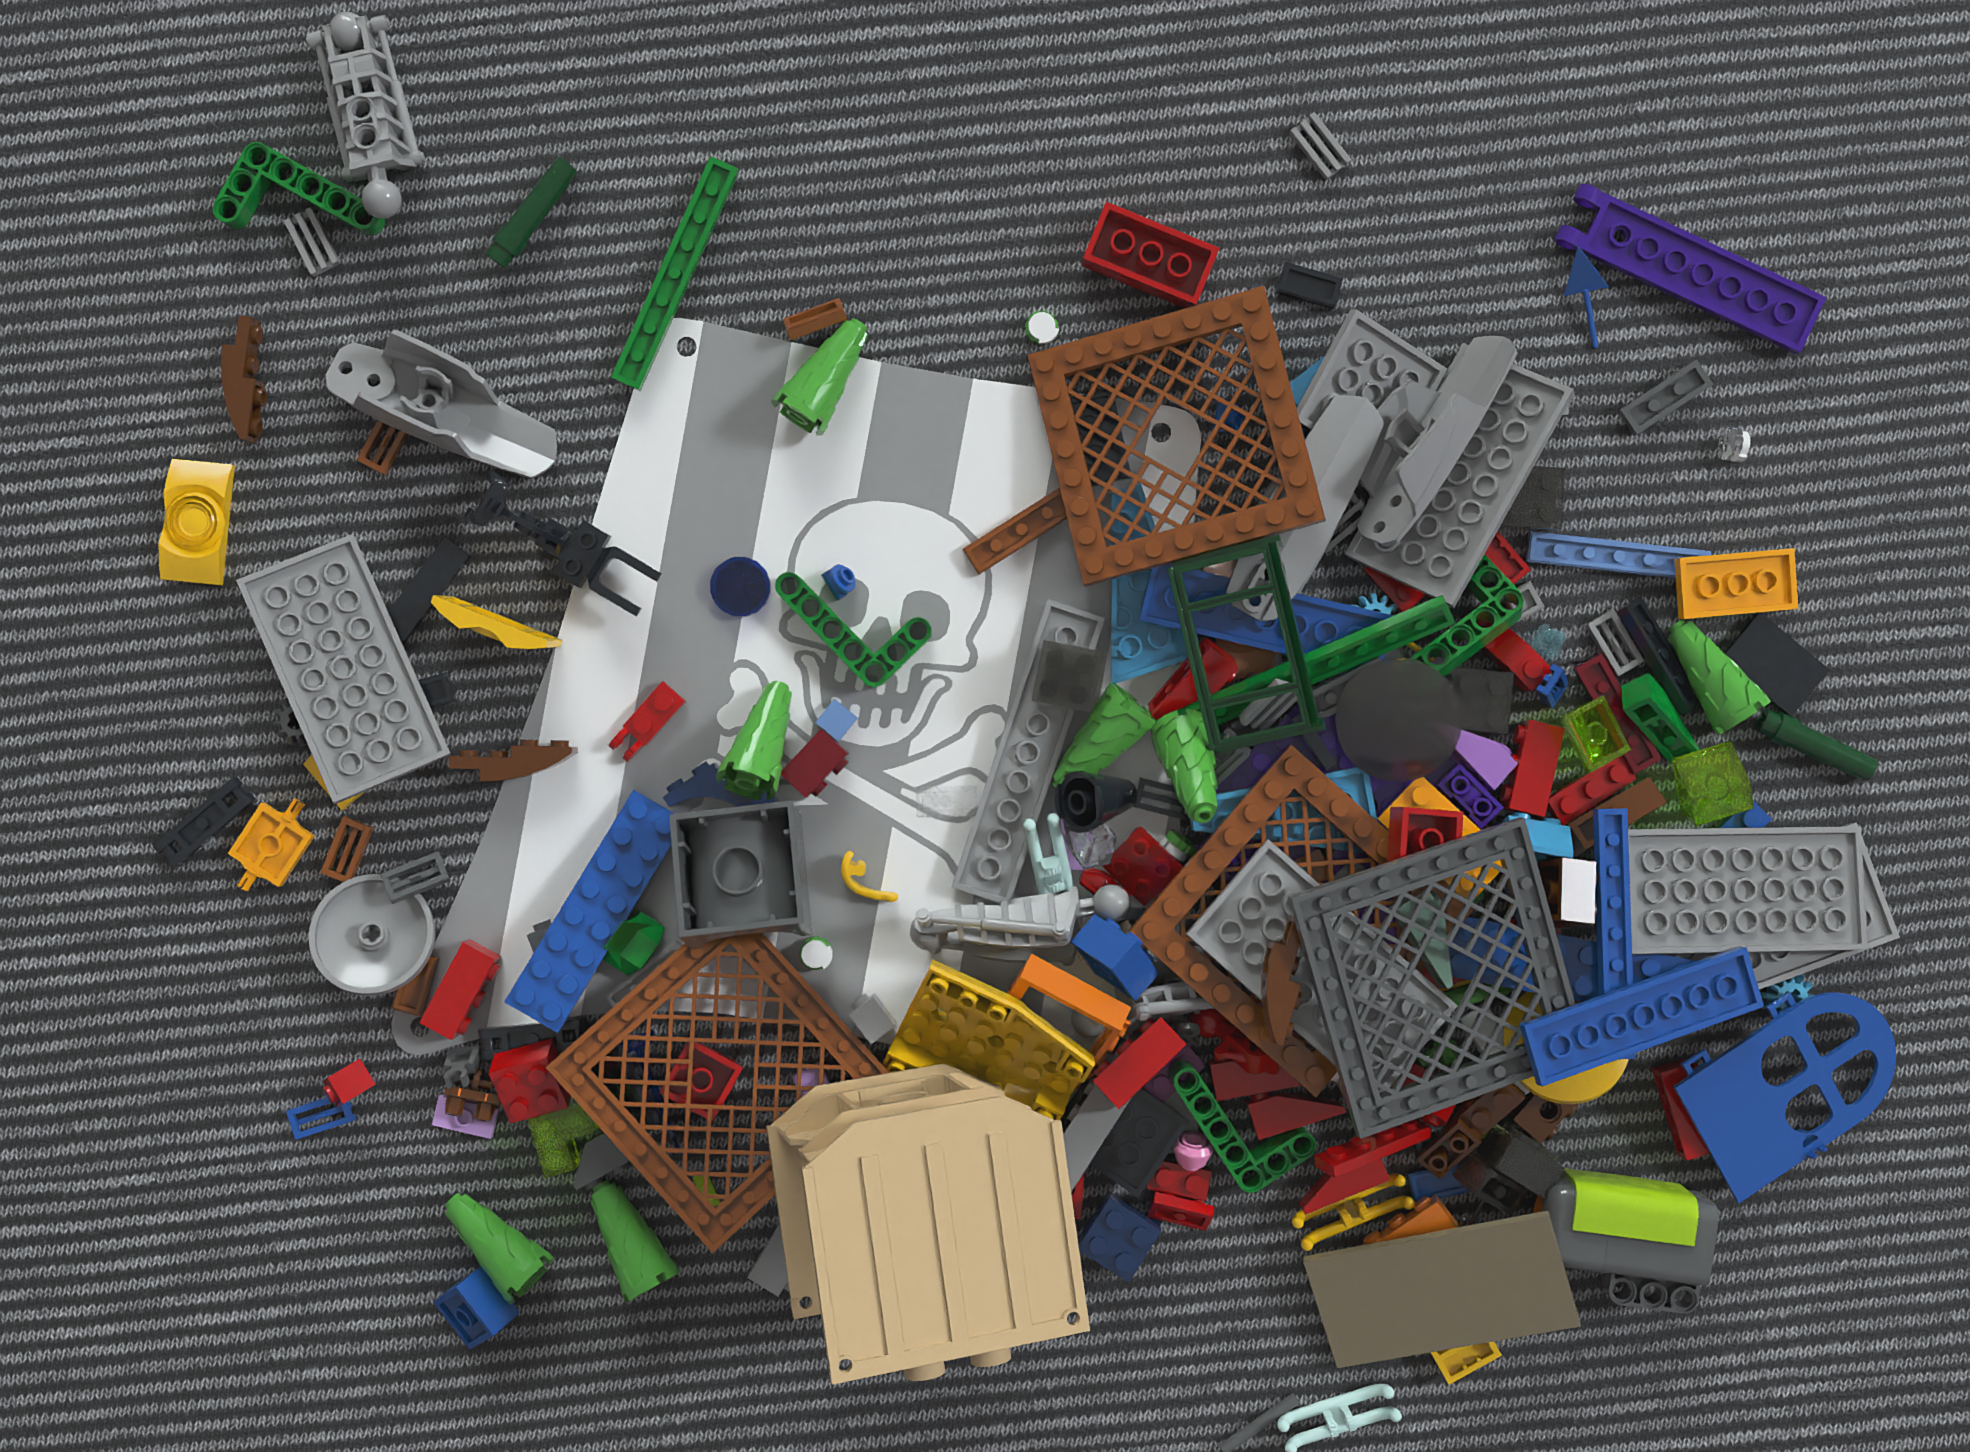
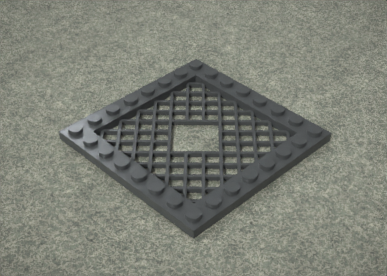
M1518 817L1288 896L1354 1131L1360 1139L1534 1076L1525 1044L1517 1045L1522 1035L1519 1025L1515 1027L1505 1022L1512 1007L1515 1006L1525 1012L1519 1023L1521 1024L1529 1021L1531 1016L1538 1018L1575 1005L1525 818ZM1500 860L1502 867L1493 862ZM1483 866L1477 879L1464 873ZM1490 867L1503 873L1495 889L1483 883ZM1454 876L1448 889L1436 883L1437 881ZM1461 877L1474 883L1467 899L1454 893ZM1505 884H1507L1510 897L1501 893ZM1425 886L1419 899L1406 893ZM1432 887L1445 893L1438 909L1425 903ZM1480 887L1493 893L1485 909L1473 903ZM1396 896L1390 909L1377 903ZM1403 897L1417 903L1409 919L1396 913ZM1451 897L1464 903L1456 919L1444 913ZM1498 897L1511 903L1503 919L1491 913ZM1367 906L1361 919L1348 913ZM1374 907L1387 913L1380 929L1367 923ZM1422 907L1435 913L1427 929L1415 923ZM1470 907L1482 913L1475 929L1462 923ZM1514 913L1518 927L1510 923ZM1338 916L1332 927L1330 918ZM1345 917L1358 923L1351 939L1337 933ZM1393 917L1406 923L1399 939L1385 933ZM1441 917L1454 923L1446 939L1433 933ZM1488 917L1501 923L1493 939L1481 933ZM1364 927L1377 933L1370 949L1356 943ZM1412 927L1425 933L1417 949L1404 943ZM1459 927L1472 933L1464 949L1452 943ZM1507 927L1519 933L1512 948L1499 942ZM1335 937L1348 944L1342 956H1340ZM1383 937L1396 943L1388 959L1375 953ZM1431 937L1480 963L1452 1019L1402 993ZM1478 937L1491 943L1483 959L1471 953ZM1522 942L1526 956L1518 953ZM1354 947L1366 953L1359 970L1346 963ZM1402 947L1415 953L1407 969L1394 963ZM1496 947L1509 953L1502 968L1489 962ZM1515 956L1527 962L1520 978L1507 972ZM1373 957L1385 963L1378 979L1365 973ZM1391 967L1404 973L1397 989L1384 983ZM1486 967L1499 973L1491 988L1479 983ZM1344 968L1356 973L1350 987ZM1530 972L1534 986L1526 982ZM1505 976L1517 982L1510 998L1497 992ZM1362 977L1375 983L1367 1000L1355 994ZM1476 986L1488 992L1481 1008L1469 1003ZM1523 986L1535 992L1528 1008L1515 1002ZM1381 987L1394 993L1386 1009L1373 1003ZM1495 996L1507 1002L1499 1018L1487 1012ZM1400 997L1413 1003L1405 1019L1392 1013ZM1353 998L1365 1004L1359 1016H1357ZM1538 1002L1542 1015L1534 1012ZM1466 1006L1478 1012L1471 1028L1458 1022ZM1371 1007L1383 1013L1376 1030L1363 1023ZM1418 1007L1431 1013L1423 1029L1411 1023ZM1437 1016L1450 1023L1442 1039L1430 1033ZM1484 1016L1497 1022L1489 1038L1477 1032ZM1390 1017L1402 1023L1395 1039L1382 1033ZM1456 1026L1468 1032L1461 1048L1448 1042ZM1503 1026L1515 1032L1508 1047L1495 1042ZM1408 1027L1421 1033L1413 1049L1400 1043ZM1361 1028L1373 1033L1367 1047ZM1427 1036L1439 1042L1432 1059L1419 1053ZM1474 1036L1487 1042L1479 1058L1467 1052ZM1379 1037L1392 1043L1384 1059L1372 1054ZM1446 1046L1458 1052L1450 1068L1438 1062ZM1492 1046H1495L1502 1050L1497 1053L1488 1055ZM1398 1047L1411 1053L1403 1069L1390 1063ZM1464 1056L1474 1060L1459 1066ZM1416 1057L1429 1062L1422 1078L1409 1073ZM1370 1058L1382 1063L1376 1076H1374ZM1435 1066L1444 1070V1072L1431 1076ZM1388 1067L1400 1073L1393 1089L1380 1083ZM1406 1077H1409L1416 1081L1411 1084L1402 1086ZM1378 1087L1381 1088V1089H1383V1090H1385V1091H1387V1092H1386V1093H1383V1094H1380V1093H1379V1090H1378Z

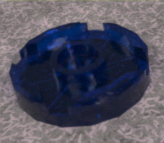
M732 557L714 570L710 580V593L715 604L723 612L735 617H747L759 612L766 605L771 594V581L767 571L759 562L748 557Z

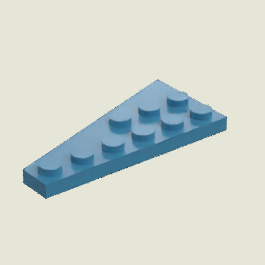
M1140 483L1137 484L1130 497L1144 504L1146 497ZM1125 488V489H1122V490H1119V491H1121V492H1123V493H1126V491L1128 490V488ZM1114 493L1111 494L1112 512L1116 510L1122 500L1120 496ZM1127 501L1119 515L1133 522L1141 508ZM1145 512L1137 526L1151 533L1155 527L1152 515ZM1116 520L1111 527V536L1122 541L1129 526ZM1134 530L1128 541L1145 537V535ZM1151 569L1111 580V682L1115 684L1183 662L1188 657L1182 630L1139 620Z
M1363 765L1324 773L1377 821L1368 766ZM1252 787L1217 793V812L1214 817L1206 823H1198L1190 819L1192 830L1213 833ZM1292 790L1286 798L1300 796ZM1301 801L1285 802L1286 820L1302 819ZM1307 803L1308 818L1323 817ZM1280 805L1266 821L1281 820ZM1324 822L1308 823L1309 840L1325 839ZM1302 823L1287 824L1288 841L1304 840ZM1281 824L1265 825L1266 840L1282 842ZM1330 824L1331 839L1346 838ZM1260 829L1254 834L1253 839H1260ZM1347 842L1331 843V849L1347 851ZM1310 844L1312 847L1326 848L1325 844ZM1353 844V852L1363 853Z

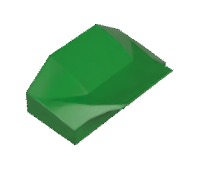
M638 909L630 920L622 922L604 946V949H608L603 960L625 975L630 976L642 968L657 948L665 927L662 923Z

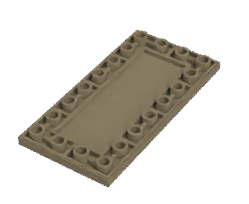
M1548 1211L1304 1256L1303 1259L1337 1368L1581 1327Z

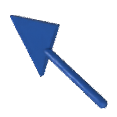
M1578 246L1564 296L1583 292L1592 347L1596 349L1598 348V341L1589 291L1608 288L1609 286Z

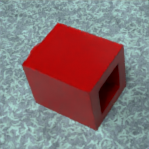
M358 1059L323 1080L325 1087L322 1089L331 1104L336 1102L339 1107L376 1084L361 1059Z

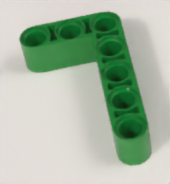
M252 142L244 148L213 205V213L219 221L232 229H242L251 220L272 182L363 234L375 236L383 230L385 225V219H379L374 216L369 224L362 225V218L368 212L365 210L361 198L260 142ZM262 154H266L265 162L257 165V158ZM288 169H293L292 176L287 180H283L284 172ZM251 180V187L247 191L242 192V185L246 181ZM319 183L318 192L314 195H309L310 187ZM341 198H346L345 206L340 210H336V202ZM236 207V214L232 218H227L228 210Z
M1485 554L1466 586L1482 604L1399 667L1398 689L1403 695L1407 697L1421 695L1521 618L1524 603L1523 595ZM1492 581L1496 586L1486 588L1481 583ZM1510 602L1516 605V608L1507 610L1501 605ZM1485 620L1489 621L1492 626L1482 628L1477 623ZM1456 639H1464L1468 642V644L1465 646H1456L1455 644H1453V641ZM1432 657H1440L1444 662L1434 665L1428 660ZM1408 675H1415L1420 680L1416 683H1408L1404 678Z
M785 572L776 579L775 589L778 595L870 687L876 688L884 685L932 636V628L929 622L924 618L915 617L906 622L874 654L802 578L795 573ZM790 578L795 579L798 583L797 591L791 595L785 594L782 589L784 581ZM809 600H815L819 604L818 613L812 617L806 616L803 611L804 604ZM829 622H837L840 625V634L836 638L830 639L825 635L824 629ZM915 623H922L927 628L926 636L921 640H915L910 636V628ZM855 643L860 645L862 654L860 658L852 661L846 657L845 651L848 645ZM894 644H900L905 649V655L900 661H892L888 656V650ZM872 665H878L883 670V677L878 682H870L867 678V670Z
M1178 1060L1170 1066L1169 1078L1243 1191L1255 1193L1314 1154L1316 1150L1315 1139L1304 1126L1274 1135L1249 1151L1193 1064L1187 1060ZM1182 1073H1191L1188 1081L1178 1082V1077ZM1199 1097H1207V1101L1203 1106H1194L1195 1100ZM1214 1122H1223V1125L1219 1130H1210V1127ZM1305 1137L1302 1145L1293 1146L1297 1138ZM1239 1146L1235 1154L1226 1155L1230 1147ZM1275 1153L1280 1154L1276 1162L1268 1163L1271 1155ZM1246 1171H1255L1251 1178L1242 1179Z

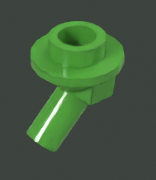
M1450 1038L1448 1042L1458 1047L1456 1041ZM1434 1041V1048L1428 1050L1423 1055L1432 1059L1439 1042ZM1446 1046L1439 1058L1441 1064L1451 1066L1458 1052ZM1419 1057L1415 1060L1417 1065L1422 1068L1429 1065V1062Z

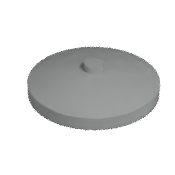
M380 874L357 876L336 886L318 905L309 928L310 953L321 974L339 989L361 996L387 994L408 984L425 967L435 943L434 918L422 895L417 894L392 904ZM392 879L390 880V883L393 884L395 882L400 881L401 879ZM411 885L398 889L394 893L409 888Z

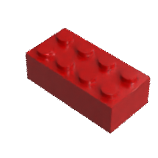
M1106 201L1083 256L1081 266L1182 308H1189L1197 305L1220 248Z

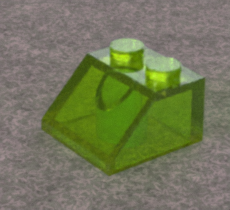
M1604 695L1582 703L1559 715L1587 774L1631 750Z
M1727 741L1671 759L1680 811L1695 826L1754 808L1750 781L1732 742Z

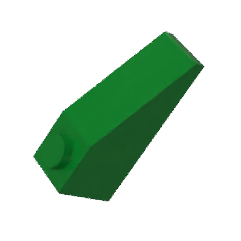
M1649 673L1621 686L1623 711L1672 766L1700 754L1699 747L1666 692Z

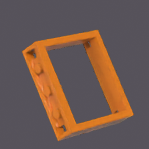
M1031 954L1006 993L1020 1000L1028 987L1031 986L1105 1026L1088 1049V1052L1094 1056L1095 1065L1087 1077L1091 1080L1094 1075L1093 1072L1097 1069V1066L1103 1064L1108 1051H1113L1119 1036L1121 1038L1124 1036L1131 1022L1126 1019L1131 1007ZM1079 1081L1075 1088L1078 1089L1082 1082Z

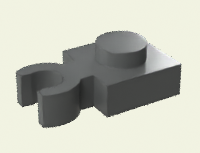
M480 1045L449 1049L443 1066L445 1071L443 1078L447 1089H451L452 1084L458 1080H461L462 1087L468 1086L470 1082L468 1075L477 1072L481 1060Z

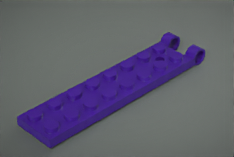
M1588 184L1579 185L1573 201L1581 207L1595 209L1597 212L1586 234L1574 227L1561 225L1554 239L1557 245L1577 251L1579 246L1583 253L1592 259L1794 354L1801 353L1827 297L1608 195L1594 186ZM1616 231L1623 233L1624 240L1622 242L1615 240L1614 233Z

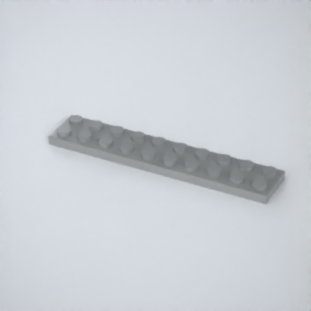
M1047 599L951 887L998 903L1012 899L1028 851L1023 823L1026 819L1031 818L1037 824L1105 620L1104 617Z

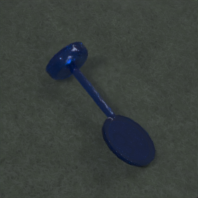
M651 1029L650 1036H656L654 1029ZM646 1031L638 1034V1036H646ZM628 1040L627 1053L635 1051L637 1058H644L645 1054L642 1047L645 1046L646 1040ZM640 1062V1065L644 1072V1062ZM648 1065V1080H655ZM649 1085L656 1103H664L658 1086ZM658 1107L659 1113L663 1118V1108ZM667 1118V1126H671ZM667 1130L674 1148H680L673 1130Z

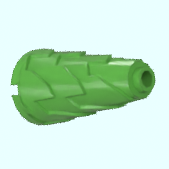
M854 318L851 321H843L832 336L827 338L819 349L802 364L794 376L775 393L771 403L774 407H777L779 403L783 405L779 413L809 433L812 432L814 427H817L816 435L822 436L828 428V423L844 392L846 382L860 358L859 354L868 338V334L865 332L867 327Z
M1681 619L1668 628L1671 634L1667 638L1678 655L1689 683L1702 705L1712 729L1718 736L1756 713L1760 707H1765L1771 702L1759 686L1750 680L1740 667L1724 654L1709 637H1706L1692 620L1687 623L1684 619Z
M772 681V683L765 685L756 705H753L746 722L737 733L730 751L718 768L717 781L720 784L724 778L726 780L724 788L733 794L759 801L762 794L767 793L766 800L772 799L776 795L782 771L783 745L790 719L789 708L792 698V692L788 690L789 687L784 682Z
M1111 682L1089 712L1090 716L1073 737V743L1053 773L1055 780L1052 784L1055 787L1058 784H1062L1067 773L1084 771L1098 774L1102 769L1108 768L1125 750L1132 748L1150 729H1153L1157 720L1151 716V713L1144 706L1141 707L1136 702V698L1119 685Z
M1185 709L1187 715L1179 716L1178 710L1164 715L1155 723L1151 730L1152 743L1160 763L1163 764L1167 778H1171L1177 798L1183 804L1188 817L1198 823H1206L1217 812L1216 789L1218 787L1214 768H1216L1214 750H1210L1202 713L1197 710Z
M607 1179L592 1188L594 1194L591 1195L592 1200L590 1203L598 1219L599 1228L608 1249L607 1254L626 1303L680 1273L677 1264L670 1258L652 1228L647 1226L638 1210L630 1203L620 1185L617 1186L615 1182L610 1184Z
M457 1193L446 1203L445 1207L448 1210L445 1215L459 1232V1237L473 1252L480 1266L493 1280L492 1283L501 1293L502 1298L509 1304L515 1302L511 1294L515 1293L519 1298L522 1297L546 1273L547 1269L543 1266L545 1261L549 1265L553 1264L555 1258L535 1241H530L517 1229L509 1226L487 1206L483 1207L468 1194L461 1196Z

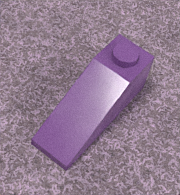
M1424 721L1421 725L1442 750L1456 764L1460 763L1486 790H1495L1518 764L1510 756L1512 754L1510 749L1500 742L1441 722Z

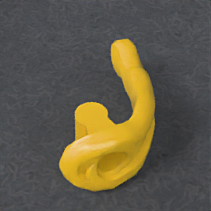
M847 851L844 854L841 863V877L850 890L858 895L874 900L887 902L898 900V894L895 892L870 889L856 882L852 875L863 876L866 872V863L863 860L851 861L854 855L851 851Z

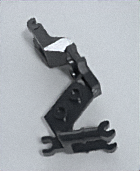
M490 470L486 477V480L491 483L488 491L481 499L478 508L474 510L469 507L464 517L481 527L486 526L492 518L503 515L515 521L514 528L528 536L532 533L531 536L537 539L535 542L537 546L560 559L553 573L579 588H582L588 578L590 590L634 616L639 614L642 609L641 607L633 604L601 583V577L605 569L613 559H619L656 582L662 573L616 546L605 548L612 536L585 520L581 522L577 531L574 532L552 518H549L548 522L545 523L524 511L518 515L508 510L505 494L509 480Z

